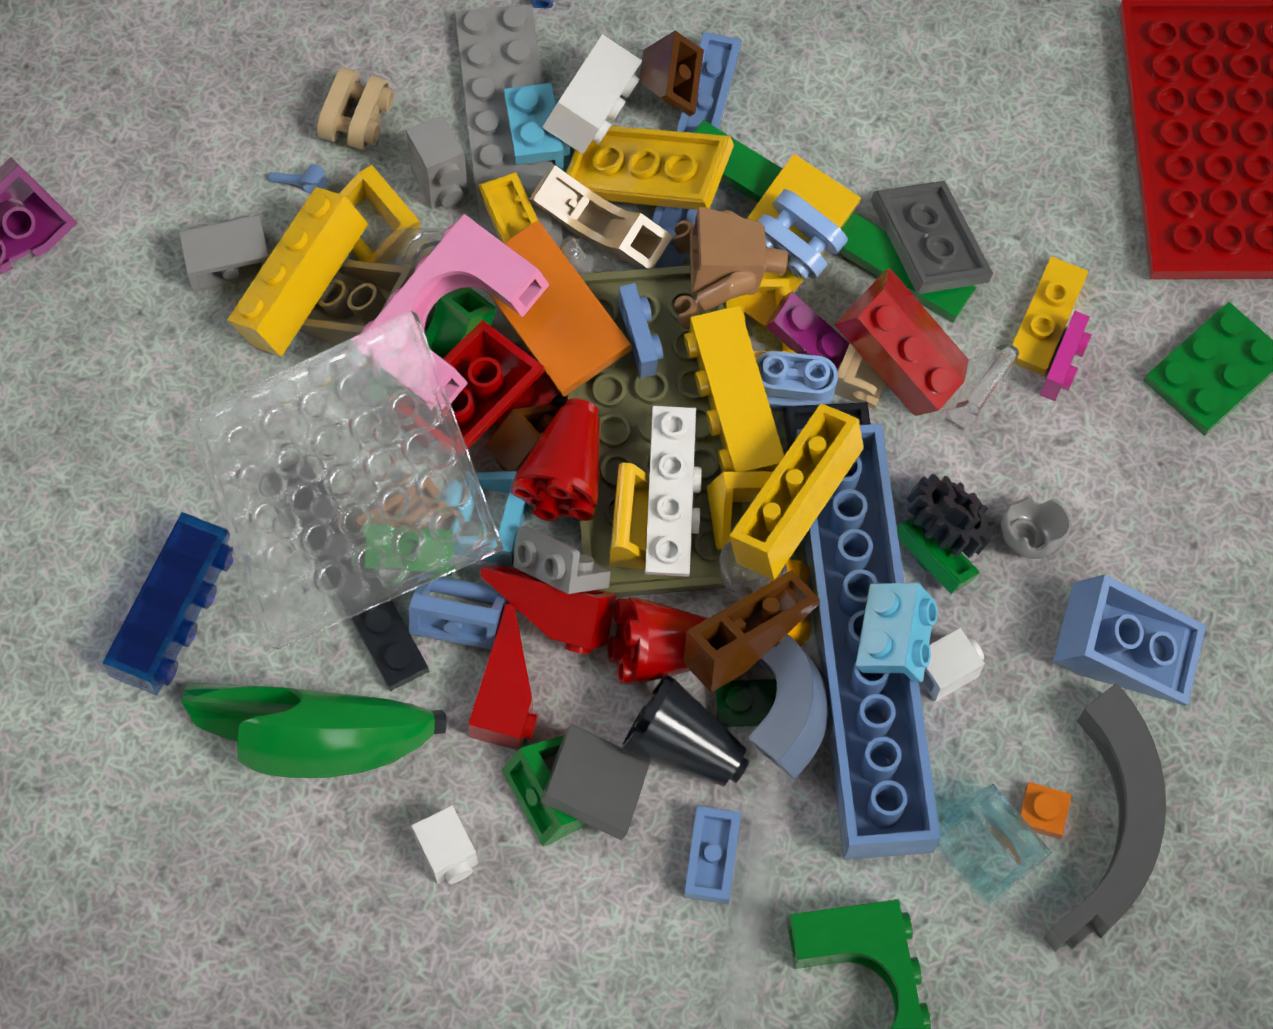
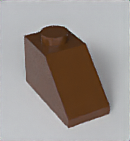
M677 31L671 32L643 50L639 82L689 117L694 115L696 112L704 49Z
M561 402L513 409L486 444L487 448L495 456L497 464L505 471L517 472L564 404Z

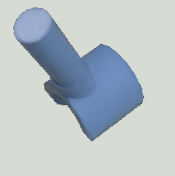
M310 164L304 175L270 172L269 174L270 182L293 184L309 194L312 193L315 187L323 189L328 182V178L322 177L325 170L315 164Z

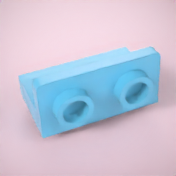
M552 83L505 88L504 96L515 164L520 165L554 160V165L564 170L563 156L570 155V146L542 128L560 98H554Z
M919 583L870 584L856 660V667L862 673H904L913 682L923 681L925 667L929 665L931 660L929 641L932 626L937 621L938 609L934 598Z

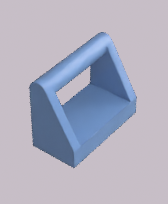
M424 575L413 593L409 606V634L492 650L505 605L508 601L489 585L438 575ZM436 592L492 603L493 606L490 609L430 597V593Z

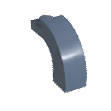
M786 634L780 642L757 661L759 665L776 677L777 693L770 712L748 739L767 759L796 779L814 757L825 735L829 718V696L826 683L817 666L798 643Z

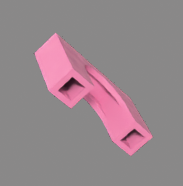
M463 214L457 223L450 225L446 229L441 242L431 254L419 261L415 268V273L405 285L393 292L387 306L378 317L363 328L360 338L354 345L370 361L441 416L467 385V382L455 368L427 347L424 327L428 313L433 305L442 296L455 289L475 287L491 293L523 317L548 288L549 283L538 268Z

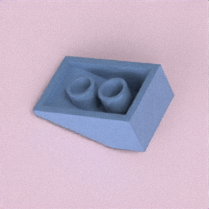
M1104 574L1073 583L1053 662L1083 677L1111 685L1117 682L1121 688L1186 706L1191 695L1206 625Z

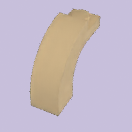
M550 165L529 198L530 201L559 220L558 222L575 235L607 254L639 269L654 268L673 238L670 233L643 214L629 212L613 205L555 165Z

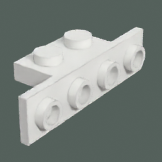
M653 406L645 565V574L685 577L690 575L691 534H699L700 508L692 507L693 492L700 493L702 472L701 467H694L696 408Z

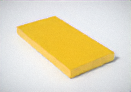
M610 126L599 145L591 141L584 154L575 149L566 173L606 201L698 210L699 207L710 209L734 143L730 136Z
M793 154L747 219L758 221L763 214L776 219L779 213L774 208L773 202L786 189L797 194L841 229L859 205L861 197L796 154ZM791 225L789 230L808 244L811 239ZM786 268L784 275L764 273L762 278L789 279L791 292L793 291L794 293L804 282V280L795 276L788 268ZM775 292L742 296L744 315L768 331L769 329L765 325L777 307Z

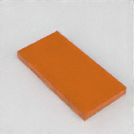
M539 220L504 243L538 268L549 283V286L523 317L491 293H487L534 358L545 367V373L563 397L633 350L631 343Z

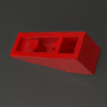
M499 564L481 568L480 577L514 605L517 610L550 639L564 642L566 650L589 654L591 649L608 644L617 594L599 589L567 594L513 567Z
M506 604L468 728L470 738L519 750L522 748L525 738L533 739L539 714L533 713L532 693L515 606Z

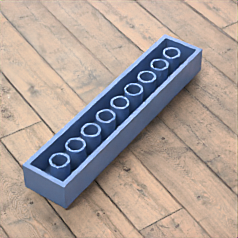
M882 424L860 425L864 449L804 536L807 565L810 567V589L820 598L819 605L813 610L820 672L826 683L829 696L827 729L844 860L933 853L941 839L919 682H913L904 673H862L856 667L870 584L905 583ZM803 429L797 430L796 438Z

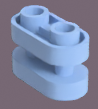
M784 189L773 202L774 208L779 213L777 218L775 219L767 214H763L757 221L765 226L766 247L787 250V268L798 278L805 280L808 276L809 278L817 279L827 266L826 261L820 254L824 250L837 254L848 239L844 232L831 220L797 194ZM791 225L811 239L810 242L807 244L790 231Z
M770 351L762 354L756 360L771 410L784 411V407L832 404L838 372L835 365L829 359L815 355Z

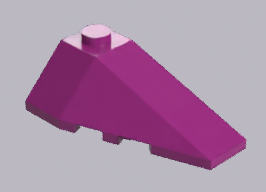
M12 157L0 167V274H3L13 269L12 262L32 252L35 257L48 252L77 224Z

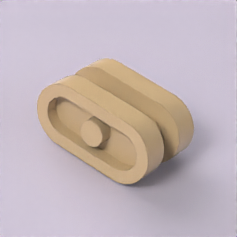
M342 66L336 74L322 107L317 125V135L319 138L336 142L340 132L348 133V146L365 151L369 144L375 145L378 141L381 131L379 119L383 111L387 113L390 111L394 100V89L390 88L388 79L375 75L370 76L366 85L359 84V71ZM354 99L359 100L353 117H347Z

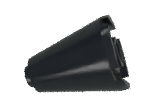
M665 674L651 693L655 697L652 696L646 706H643L622 743L621 751L630 756L723 787L729 780L737 783L750 760L744 757L747 748L675 678Z

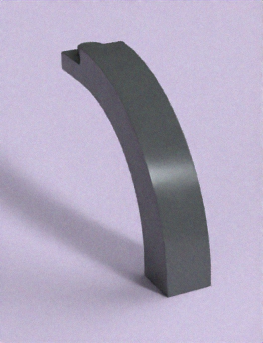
M1117 682L1084 708L1077 720V723L1097 746L1112 777L1118 803L1117 841L1109 867L1098 887L1044 936L1043 939L1055 952L1065 944L1073 950L1092 933L1087 926L1088 924L1102 938L1123 917L1138 898L1151 876L1162 844L1166 818V791L1161 761L1143 717Z

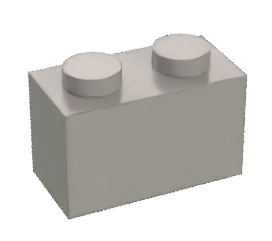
M441 115L406 130L411 173L431 209L441 205L444 207L455 205L463 196L468 194L465 152L444 115Z
M260 214L250 217L245 215L237 216L230 221L212 225L198 224L188 230L179 231L187 275L193 292L253 280L269 257Z

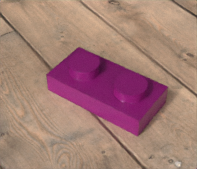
M793 291L783 296L765 325L795 353L825 357L835 365L836 369L842 362L850 344Z

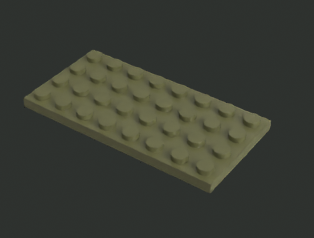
M691 265L579 274L627 339L628 336L618 305L619 287L636 283L639 296H646L650 305L652 320L647 321L650 334H658L663 351V359L658 360L657 373L654 376L640 379L631 350L567 395V400L572 398L587 400L599 409L598 503L592 520H579L582 555L592 557L595 564L611 571L609 588L599 590L615 593L617 598L758 585L760 581L759 573L737 564L733 549L718 550L715 545L707 486L722 473L718 459V450L723 448L719 435L712 436L708 426L706 411L711 410L708 396L701 397L697 388L695 372L700 371L697 358L690 359L686 350L684 334L689 333L690 329H683L677 320L678 314L674 309L675 301L680 296H690L693 300L697 298V294L691 292ZM726 302L720 304L719 306L709 311H705L704 309H702L699 312L702 315L722 309H727ZM653 406L696 408L694 467H701L702 472L700 493L693 492L692 507L700 508L699 534H691L689 577L647 575L643 569L609 566L618 466L620 463H631L650 475ZM750 502L732 503L731 532L749 508Z

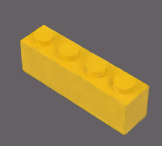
M318 187L314 188L228 317L227 321L252 346L280 357L283 356L368 226L366 220L345 195Z
M740 305L690 317L689 333L684 334L685 346L689 358L696 357L700 371L695 372V379L700 396H708L711 410L706 411L711 435H719L723 448L718 450L721 471H774L785 455Z
M822 403L818 406L729 535L737 564L769 579L775 580L864 449L858 418Z

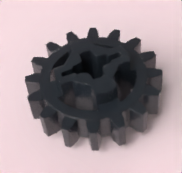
M931 474L928 479L922 477L906 499L911 503L907 508L908 512L917 516L913 522L915 526L921 527L927 539L934 537L938 540V547L940 549L944 547L949 548L955 556H958L961 552L968 558L972 557L974 553L979 555L995 535L996 531L991 528L994 519L984 514L988 507L981 503L975 493H966L961 482L958 484L951 482L948 476H944L941 480L935 474Z

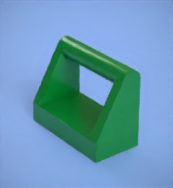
M564 735L520 748L502 768L505 778L542 846L551 844L588 825L540 802L550 776V772L543 760L558 753Z

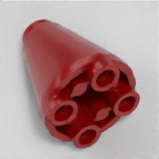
M572 398L566 401L565 406L561 407L515 474L511 493L534 507L533 514L542 520L554 522L558 520L559 516L576 518L583 521L593 519L598 503L600 419L598 418L599 409L587 400Z
M617 598L614 604V620L617 624L616 636L609 638L607 650L609 662L617 663L619 684L638 685L662 679L665 674L674 676L690 672V669L684 664L687 630L708 618L642 598Z

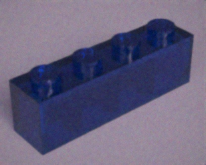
M181 512L102 662L111 678L156 696L163 685H170L178 669V661L175 660L183 646L189 647L195 638L198 624L195 621L202 608L208 609L214 601L217 592V586L214 584L220 572H227L234 561L236 548H234V543L228 529Z

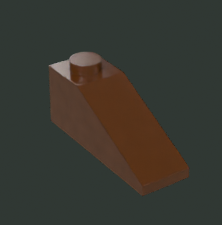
M791 570L687 630L684 664L710 692H713L749 670L819 605L820 598Z

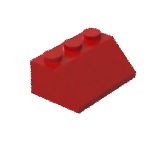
M890 268L886 269L834 324L915 416L939 411L965 382L969 359Z
M482 320L443 358L466 380L467 385L442 415L437 414L411 392L395 407L403 430L434 454L459 458L545 371V367Z

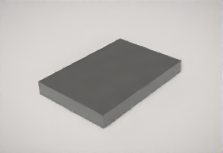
M945 181L874 191L870 201L917 295L989 283L993 272Z

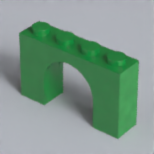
M899 899L790 914L787 929L794 969L844 962L863 965L877 973L890 990L894 1003V1017L890 1029H931L928 1006L926 1003H919L916 985L922 984L919 960L917 957H910L907 940L913 938L911 918L908 912L901 911Z

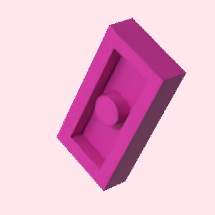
M1074 311L1040 396L1056 401L1061 388L1069 391L1078 370L1077 367L1071 365L1074 355L1083 357L1092 335L1085 332L1090 316Z

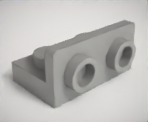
M528 526L518 528L514 549V568L567 594L609 588L611 571L595 564L592 557L580 555L579 550Z

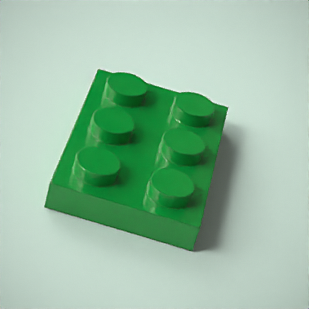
M1227 302L1146 374L1143 381L1205 436L1273 374V339L1232 303Z

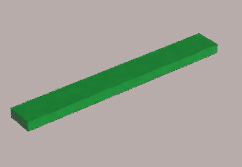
M705 120L694 131V133L729 136ZM731 137L734 147L721 181L758 203L783 168ZM855 212L851 214L841 228L848 241L838 253L877 277L890 268L922 305L954 323L975 292L976 287L971 285L917 295L886 231Z

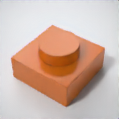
M1028 782L1016 827L1060 840L1063 836L1072 794Z

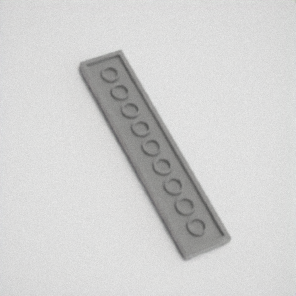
M532 4L455 11L479 225L497 239H499L498 234L479 194L478 185L517 172L529 199L550 165H553V160L520 165L515 164L504 96L505 88L542 84ZM530 201L537 219L565 255L561 223ZM487 293L488 301L497 307V305L494 303V301ZM497 307L491 326L534 358Z

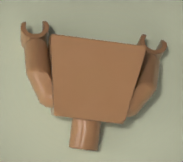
M699 207L693 226L688 221H680L674 229L676 235L672 241L677 252L680 254L690 253L691 292L697 294V298L694 300L690 296H680L675 301L674 309L678 314L677 320L683 329H690V317L701 315L699 311L702 309L709 311L728 300L742 295H753L758 292L764 273L784 275L786 271L788 251L766 247L765 226L760 222L742 218L730 210L720 212Z

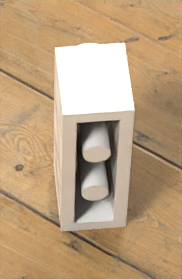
M602 34L542 128L584 154L591 141L599 145L612 125L605 119L608 118L614 121L626 102L620 98V95L628 98L640 80L634 73L642 60Z

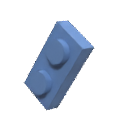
M636 283L620 286L618 305L629 342L633 348L632 353L639 377L642 379L654 376L657 373L658 360L663 359V351L658 334L651 335L647 321L652 320L648 299L646 296H639Z
M703 806L696 807L684 898L729 904L741 812Z

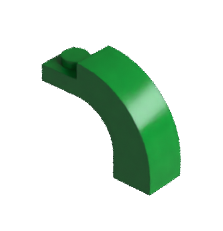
M470 287L459 288L445 294L438 300L432 322L425 333L427 347L443 359L482 320L491 326L497 307ZM381 368L367 374L363 385L366 391L392 411L396 410L395 406L410 392Z

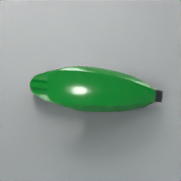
M189 683L183 689L181 697L184 709L197 727L220 737L237 741L238 762L258 773L277 777L309 779L363 773L397 761L421 747L434 734H446L447 728L446 714L443 710L430 711L410 703L360 695L284 687Z

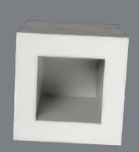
M961 628L930 644L931 660L929 665L925 667L922 683L936 702L979 677L985 665L981 647L972 637L967 638Z
M453 805L411 825L414 838L437 884L445 880L449 884L457 883L473 873L471 867L478 864L477 854Z

